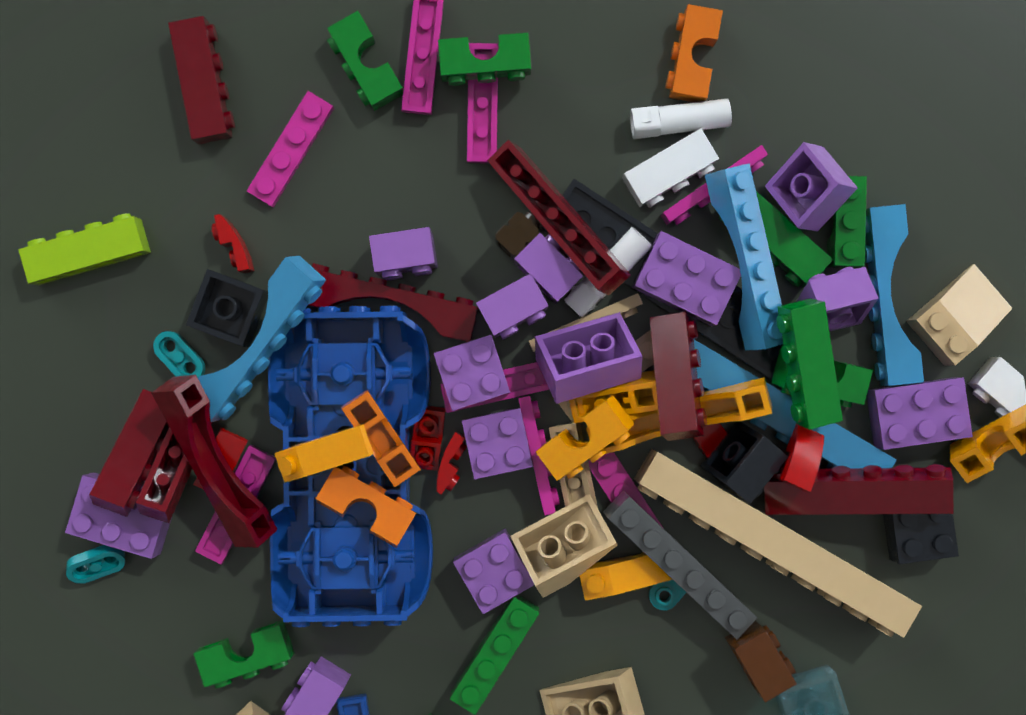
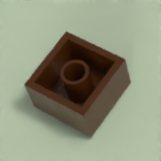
M755 620L738 639L731 634L725 637L752 686L765 703L797 685L792 676L796 673V670L788 657H785L781 650H777L781 645L767 625L761 626Z

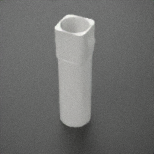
M727 98L667 106L633 108L630 112L633 139L692 132L700 128L702 130L730 127L732 123L731 105Z
M631 227L610 251L629 272L653 246L635 228ZM585 276L578 286L572 288L564 301L579 316L584 317L597 307L596 304L606 294L598 291Z

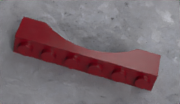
M312 263V267L326 281L321 287V295L315 302L308 304L310 306L335 307L344 302L366 298L391 300L406 305L420 313L434 326L441 336L470 342L472 339L479 309L473 306V300L456 297L455 302L445 300V294L428 290L427 295L415 293L416 287L399 283L398 288L386 286L387 280L370 277L369 282L357 279V273L341 270L340 275L329 273L330 267Z
M196 374L172 377L151 394L234 546L258 548L278 530L265 505L244 486L224 458L211 426L210 400Z

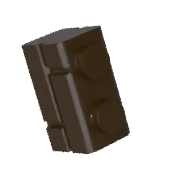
M516 212L508 221V226L504 225L495 234L496 244L514 260L539 234L540 223L529 212L525 215L522 212Z

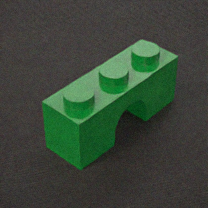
M359 11L352 13L327 28L331 35L327 41L335 55L341 53L346 63L341 66L349 80L351 81L356 78L361 88L356 90L364 106L371 104L373 110L376 111L403 95V87L388 62L377 68H368L361 63L363 52L368 47L374 45L375 40Z
M529 32L498 35V52L488 60H480L472 55L469 49L468 37L438 39L442 82H448V85L456 86L465 84L466 80L478 79V83H492L496 81V78L507 77L509 81L524 80L525 76L531 75Z
M848 176L858 189L833 214L832 234L827 239V254L833 261L826 268L843 269L853 267L857 269L865 266L867 176Z
M780 348L771 383L782 387V393L791 395L786 385L787 365L783 360ZM834 360L840 405L850 408L852 403L864 405L873 370Z
M281 620L255 629L250 634L254 644V651L250 656L237 655L232 650L228 638L197 649L193 654L204 687L214 685L215 689L232 683V678L242 675L243 679H248L260 674V669L271 666V669L275 670L288 665V660L292 658L295 652L285 622Z

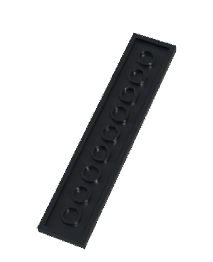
M573 179L563 194V197L609 250L631 227L644 236L651 245L658 234L576 179ZM542 226L541 229L549 234V232ZM649 251L629 271L631 276L623 282L631 289H633L632 286ZM736 285L716 326L711 327L689 316L692 321L695 320L698 333L772 381L779 351L783 344L768 349L745 351L739 326L742 305V289ZM633 289L669 314L680 313V311Z

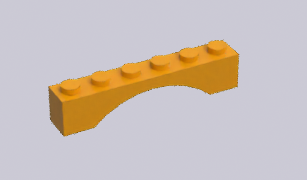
M765 377L706 391L704 396L700 397L701 408H704L706 411L707 425L744 421L772 414V403ZM658 410L628 415L634 423L628 431L631 436L617 446L613 442L604 448L606 452L611 453L624 450L633 445L662 436L660 433ZM587 426V427H586V430H587L588 437H589V440H590V436H591V434H590V429H589V427Z

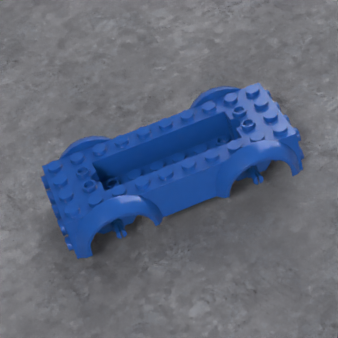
M333 306L318 307V312L311 313L310 308H305L303 311L305 315L302 321L288 331L285 344L279 350L274 351L268 359L270 361L268 365L269 418L272 425L283 430V450L306 441L336 433L341 426L352 428L353 425L341 409V406L365 390H368L409 451V427L423 417L430 394V355L427 340L422 329L408 318L407 313L400 311L398 306H380V312H371V308H367V306H349V312H341V308ZM374 455L353 461V470L360 475L358 480L367 485L372 481L386 489L387 491L384 495L396 500L397 497H400L410 503V477L394 487ZM333 468L285 483L283 480L284 503L272 509L270 514L278 529L270 536V577L273 611L283 618V622H292V627L310 626V622H322V626L335 627L340 626L341 622L353 621V626H369L371 621H384L386 626L402 625V621H407L409 615L417 610L424 601L429 590L432 575L433 539L431 525L425 511L412 504L413 508L411 510L416 515L398 547L395 548L370 533L377 515L375 509L369 503L356 502L348 508L344 517H341L316 502L315 498Z

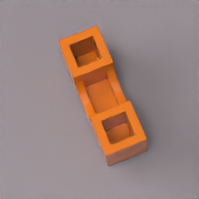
M688 4L684 13L678 14L676 31L681 32L679 42L673 43L671 60H675L674 71H668L665 86L666 89H670L669 98L688 102L707 100L713 69L697 65L692 58V49L699 45L714 47L719 36L723 10Z
M365 390L341 406L353 427L364 424L373 455L394 487L421 470L368 390Z
M343 466L342 470L334 467L315 498L316 502L341 517H344L352 504L356 502L369 503L375 509L377 515L370 533L397 548L416 515L411 510L413 505L400 497H397L396 500L384 495L387 490L370 481L369 485L358 480L360 475L346 466Z

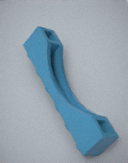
M750 163L706 174L705 179L711 205L718 212L727 227L739 261L742 280V305L739 326L745 351L768 349L783 344L782 333H780L777 327L776 319L779 316L777 306H781L782 302Z
M906 204L866 209L865 263H868L869 277L879 298L870 310L869 318L871 322H874L875 333L872 334L871 341L873 350L877 351L878 363H875V376L878 381L880 380V386L924 382L921 352L910 342L902 330L895 315L891 297V276L894 261L900 246L909 234Z
M301 256L285 257L268 280L266 314L261 329L248 350L228 367L198 377L210 400L211 422L221 419L226 420L236 410L235 403L251 390L253 386L252 380L268 367L270 363L268 359L272 353L279 350L285 344L288 331L302 321L305 315L303 313L308 304L315 302L321 295V287L326 279Z

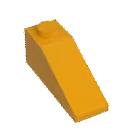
M655 370L642 372L641 379L569 400L574 423L584 422L582 418L589 411L612 395L628 415L658 410Z
M364 424L297 444L274 454L285 483L371 456L373 451Z
M645 553L596 562L580 575L585 601L614 596L673 580Z

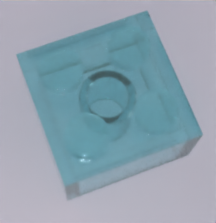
M828 664L792 675L797 685L776 696L781 715H849L837 674Z

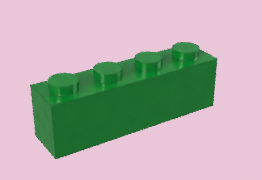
M756 191L773 267L779 266L786 272L785 278L793 286L804 288L808 280L817 274H821L833 259ZM719 216V220L724 224L723 220Z
M810 298L777 306L779 316H777L776 322L780 333H782L783 346L781 354L787 365L786 385L792 396L793 405H791L790 410L793 420L796 424L809 430L843 421L825 301Z
M519 594L508 600L451 690L450 700L476 715L540 614L538 606Z

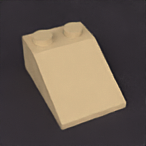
M972 264L906 322L944 366L957 365L978 347L1012 310V307L978 267Z
M590 494L510 536L535 587L543 598L570 584L617 546L612 533Z
M632 667L605 671L539 690L546 715H645Z

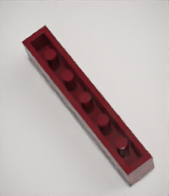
M508 139L487 160L598 291L609 296L631 276L522 148Z
M938 464L929 465L926 468H913L909 465L881 468L876 465H869L864 468L852 469L847 466L818 469L811 492H805L779 480L784 469L782 467L764 486L766 515L954 514L951 467H944Z

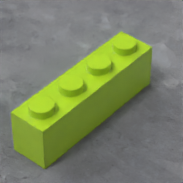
M130 213L113 217L114 222L102 224V222L89 223L84 226L85 230L74 233V230H66L56 233L55 239L46 241L45 238L28 241L27 247L18 249L28 284L42 285L151 253L142 220L131 216Z

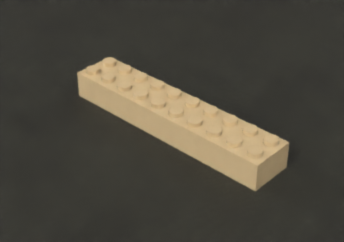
M652 448L634 477V480L639 483L637 488L644 494L655 500L660 495L665 498L663 504L681 515L684 511L689 512L690 516L688 518L706 530L713 526L716 528L714 533L732 545H735L737 541L742 543L740 548L759 561H761L763 556L766 557L765 563L785 576L792 572L791 578L797 581V583L811 591H814L815 587H817L816 593L838 607L843 602L842 608L864 622L869 617V624L890 637L896 633L904 638L922 608L920 604Z

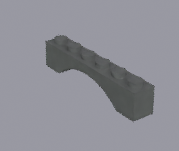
M622 491L603 511L611 522L736 639L757 619L739 599L626 492Z

